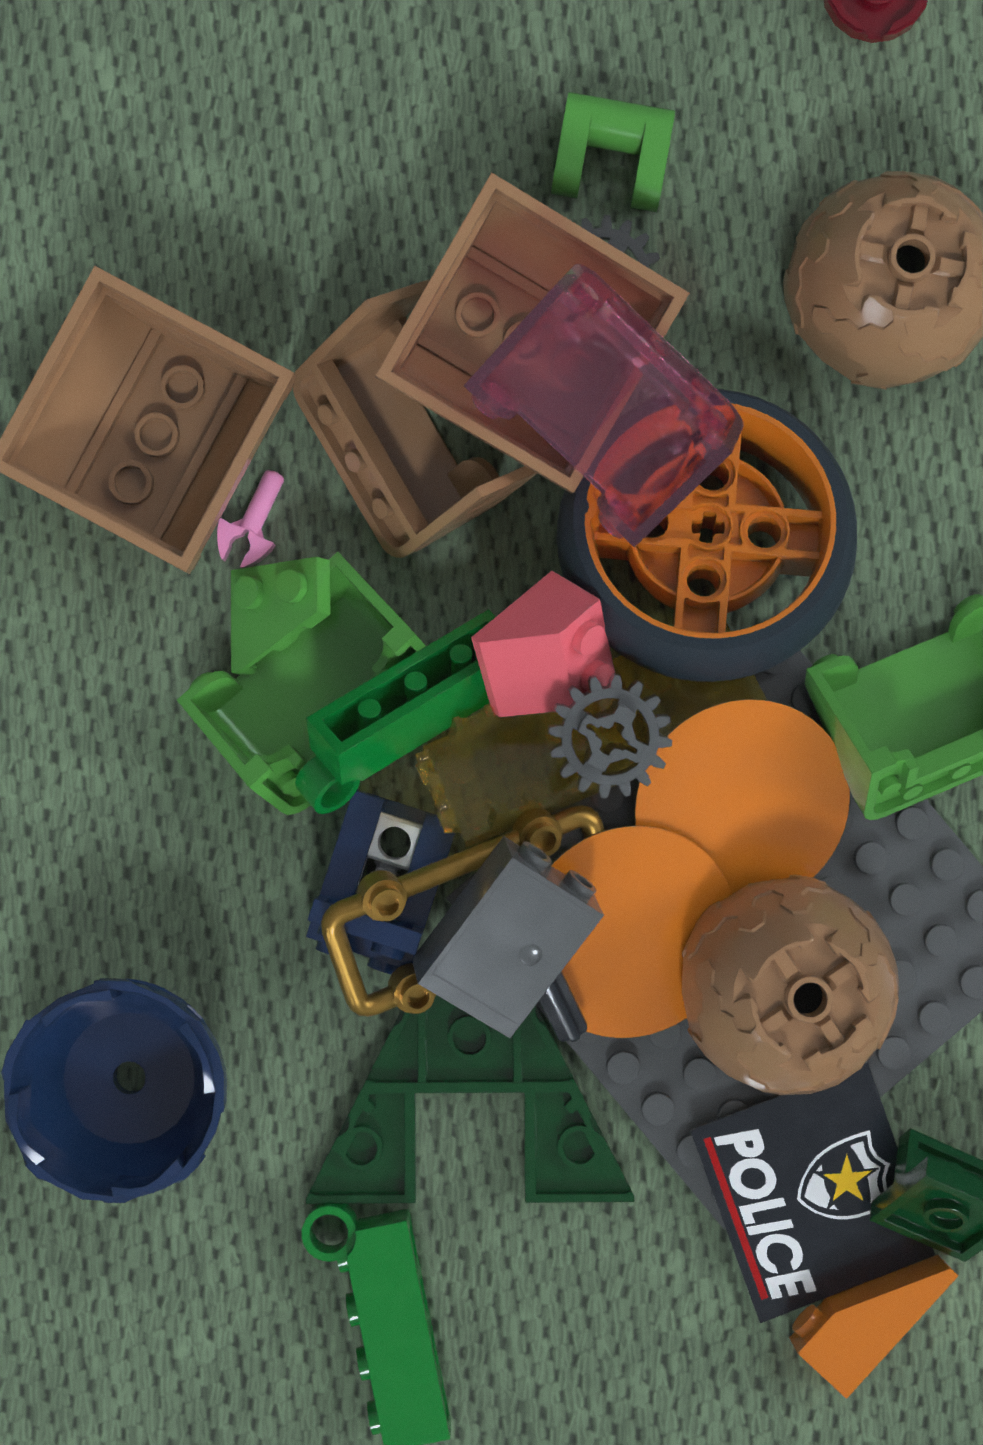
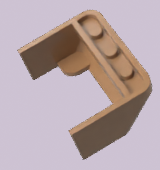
M429 279L365 300L295 371L296 379L293 386L294 396L378 542L388 554L396 558H403L421 550L488 511L538 474L523 466L499 477L494 467L480 457L469 458L457 465L423 405L375 378L407 321L405 316L414 309L429 283Z

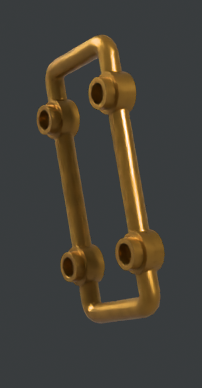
M583 805L574 806L553 815L542 808H531L523 812L516 819L513 831L399 877L385 870L374 871L366 875L358 885L357 894L329 906L323 914L321 921L322 935L345 1001L350 1010L359 1016L366 1017L378 1015L395 1007L406 1013L419 1014L432 1006L436 994L418 984L413 963L398 967L391 974L387 987L367 994L344 928L346 922L366 914L376 921L394 920L402 913L408 897L479 869L503 836L519 846L524 841L529 842L542 850L547 856H551L559 849L563 834L581 828L584 839L597 833L604 832L603 822L598 812L591 807Z

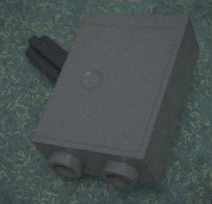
M503 836L412 958L417 982L422 987L508 1038H511L539 1001L557 1038L562 1042L569 1040L571 1042L580 1039V1035L587 1031V1022L562 970L604 916L594 895L597 889L589 880L573 870H569L565 875L550 865L552 863L551 859L535 845L524 841L519 846Z

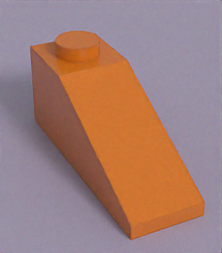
M939 1255L933 1256L827 1297L817 1307L815 1305L808 1306L796 1318L792 1326L794 1333L789 1338L797 1354L847 1399L956 1280L958 1275Z

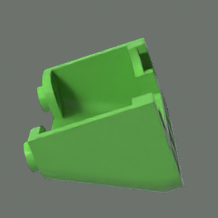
M339 552L329 559L330 615L312 629L303 630L297 640L282 652L272 650L256 663L258 670L252 675H239L235 679L225 671L206 672L198 676L191 683L189 689L177 699L178 703L246 785L286 815L297 814L310 806L295 786L296 777L308 761L316 756L310 749L306 717L426 647L411 628Z
M981 594L971 595L956 606L954 610L955 615L950 622L949 630L944 634L858 669L852 657L838 656L836 654L826 655L806 669L805 686L823 729L835 743L852 797L866 819L876 820L886 817L983 775V596Z

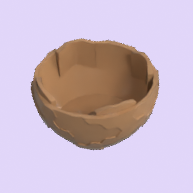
M887 171L880 176L860 181L853 180L830 193L803 223L796 237L789 267L785 270L783 279L784 301L795 334L799 335L821 361L851 380V384L886 390L890 387L922 382L960 365L983 338V213L953 185L935 176L909 171ZM906 245L918 248L925 258L924 269L918 273L904 271L896 260L898 248Z
M796 874L790 875L789 878L749 883L721 902L718 901L710 905L697 920L682 952V996L689 1025L687 1031L703 1054L727 1076L762 1092L777 1095L812 1094L839 1085L860 1070L877 1049H881L896 1016L899 1000V977L897 964L888 938L868 910L865 911L851 898L828 886L825 881L813 877ZM805 983H816L822 991L821 1004L811 1013L798 1012L793 1002L796 990Z

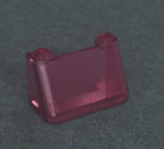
M575 264L464 384V387L472 394L471 399L484 415L491 419L501 417L507 420L513 419L517 414L520 415L601 492L597 500L600 510L598 514L600 523L611 535L619 539L624 537L633 547L639 544L733 452L743 429V420L735 407L599 275L582 264Z

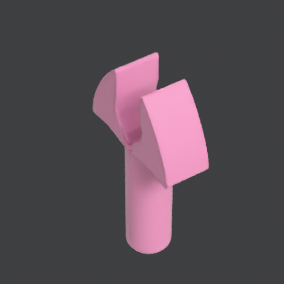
M266 470L242 519L233 523H229L222 518L219 519L217 542L220 557L223 561H226L231 551L232 543L236 539L244 537L247 532H249L250 550L245 555L240 568L256 565L274 549L275 544L264 538L262 527L284 482L283 476L273 470Z

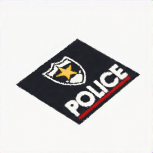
M868 1062L864 1063L860 1070L839 1085L812 1094L780 1095L690 1130L760 1323L935 1256L933 1248L869 1220L871 1202L894 1184L898 1147Z

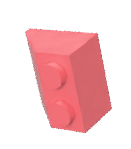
M550 571L471 637L491 710L498 717L555 712L554 706L556 703L567 706L573 703L574 700L568 690L572 685L582 693L589 691V676L595 675L601 686L604 687L608 685L612 673H615L609 641L605 632L600 599L554 571Z

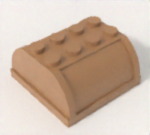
M491 172L375 378L566 491L574 493L690 293Z
M94 266L0 438V473L190 574L201 558L200 554L278 410L291 392L296 375L289 369Z

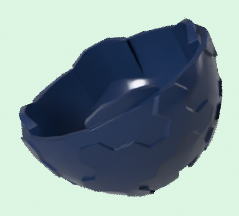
M100 978L99 980H94V984L55 1000L33 1018L24 1022L6 1053L1 1071L4 1080L5 1121L22 1153L25 1166L38 1179L47 1181L82 1200H97L104 1203H125L134 1198L165 1189L174 1183L184 1181L206 1157L205 1152L217 1132L221 1113L224 1112L227 1101V1077L223 1055L216 1038L204 1019L190 1004L167 989L136 979ZM135 1062L143 1068L146 1079L144 1086L140 1090L129 1091L119 1084L117 1070L122 1063Z

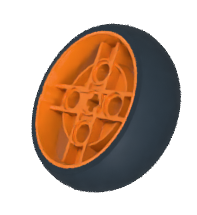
M723 389L684 390L649 400L616 419L575 492L570 493L564 490L557 520L558 558L562 575L565 579L600 599L609 646L620 655L643 668L672 678L708 682L733 680L765 671L787 660L814 639L831 620L846 594L855 567L857 552L855 505L847 480L832 453L820 438L794 415L771 402L741 392ZM688 445L687 456L674 459L657 469L643 483L635 495L608 492L615 481L640 460L668 448ZM740 450L756 456L779 471L799 493L808 510L784 508L783 502L771 482L756 468L739 459ZM712 475L722 480L724 487L718 490L705 489L697 480L703 476ZM644 522H655L663 527L665 533L656 538H649L639 533L637 527ZM701 529L713 530L712 543L699 541ZM762 531L771 535L776 544L769 548H761L754 545L748 535L753 532ZM599 558L628 560L643 587L659 602L674 609L672 626L653 619L632 605L609 580ZM779 574L809 577L806 586L799 596L776 616L749 628L725 632L727 613L738 610L760 597L775 582ZM694 579H706L714 585L716 592L710 596H699L694 594L687 584Z

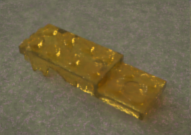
M726 622V631H725V632H731V630H730V628H729V626H728V624H727V622ZM623 656L612 659L615 674L620 675L623 689L627 690L628 686L636 679L643 684L642 692L639 696L642 700L652 694H656L661 701L652 712L654 715L667 714L670 717L671 722L665 727L659 728V734L668 736L677 726L691 716L712 706L746 699L767 701L754 675L725 681H690L655 673ZM616 698L595 701L584 709L592 714L607 710L613 701H616ZM486 704L480 712L467 718H459L457 716L453 718L448 736L423 745L424 751L415 754L417 762L415 768L422 784L429 787L432 801L438 809L436 815L443 832L460 833L465 847L468 848L513 829L516 819L526 810L542 808L552 813L597 794V783L594 782L591 783L586 791L581 792L578 790L577 781L580 774L576 772L564 778L559 770L567 761L566 756L554 758L550 754L549 749L555 744L561 743V738L549 734L547 731L548 725L562 724L563 717L556 711L498 717L491 705ZM637 709L632 727L635 737L646 743V724L642 714ZM614 722L610 729L603 728L602 726L597 728L592 724H587L592 727L601 739L602 745L600 748L605 749L609 742L616 743L617 745L621 743L631 747L617 731L619 723ZM573 728V749L576 756L582 762L588 745L585 735ZM627 758L612 762L605 772L623 770L634 762Z

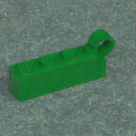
M489 609L306 717L310 749L316 756L308 761L296 777L295 786L317 813L327 814L339 809L354 796L360 781H364L489 704L471 639L473 635L496 617Z
M315 1204L309 1210L303 1223L301 1232L302 1242L305 1249L314 1258L326 1262L337 1260L340 1273L349 1272L353 1292L346 1293V1308L351 1327L360 1325L364 1346L356 1348V1355L361 1380H371L374 1400L367 1401V1412L372 1435L381 1434L383 1445H425L450 1440L451 1417L409 1208L358 1219L356 1213L348 1204ZM323 1215H335L346 1224L348 1236L339 1244H324L316 1238L313 1232V1222Z

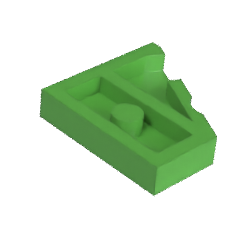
M310 557L231 570V673L252 675L258 670L256 663L272 650L282 652L297 640L303 630L312 629L330 615V560Z

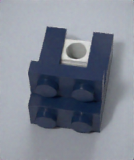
M357 789L354 796L350 799L320 894L314 899L309 913L308 921L311 922L306 937L317 940L315 949L329 955L322 935L321 921L323 914L329 906L337 901L357 894V888L362 880L368 858L374 859L376 864L375 870L371 872L385 870L393 873L395 876H399L397 871H401V869L408 870V873L448 857L459 822ZM399 827L407 832L411 845L406 855L395 858L388 856L382 850L380 838L387 828ZM439 885L408 897L402 913L394 920L376 921L366 914L346 922L344 928L352 952L369 957L367 966L387 974H392L402 965L413 963L412 958L418 951Z

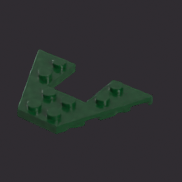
M437 995L432 1006L425 1012L413 1014L400 1011L306 1198V1204L416 1203V1093H524L525 1203L634 1202L633 1191L537 1006H534L511 1038H508Z

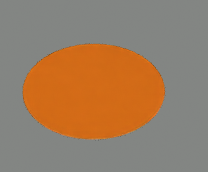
M751 699L736 700L707 708L691 716L668 734L667 737L672 740V746L658 748L656 753L666 763L664 769L650 765L646 772L649 775L651 784L645 786L641 782L639 783L635 805L636 826L668 830L695 843L721 869L732 894L749 883L789 878L790 875L796 874L814 877L825 866L839 844L846 826L850 804V789L841 767L835 743L813 719L792 707L777 702Z
M628 826L600 832L582 840L562 854L551 866L565 875L569 870H573L589 880L597 889L594 895L604 914L603 918L562 970L587 1022L586 1032L605 1037L633 1038L657 1033L678 1024L687 1018L682 996V952L697 920L707 908L732 895L724 874L703 849L683 836L668 830L655 827Z

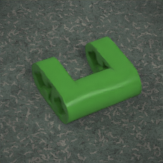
M568 92L551 194L578 198L586 147L639 155L630 208L657 213L675 110Z

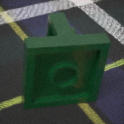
M908 1129L899 1137L894 1184L871 1202L869 1220L963 1262L968 1261L983 1250V1160L914 1129Z

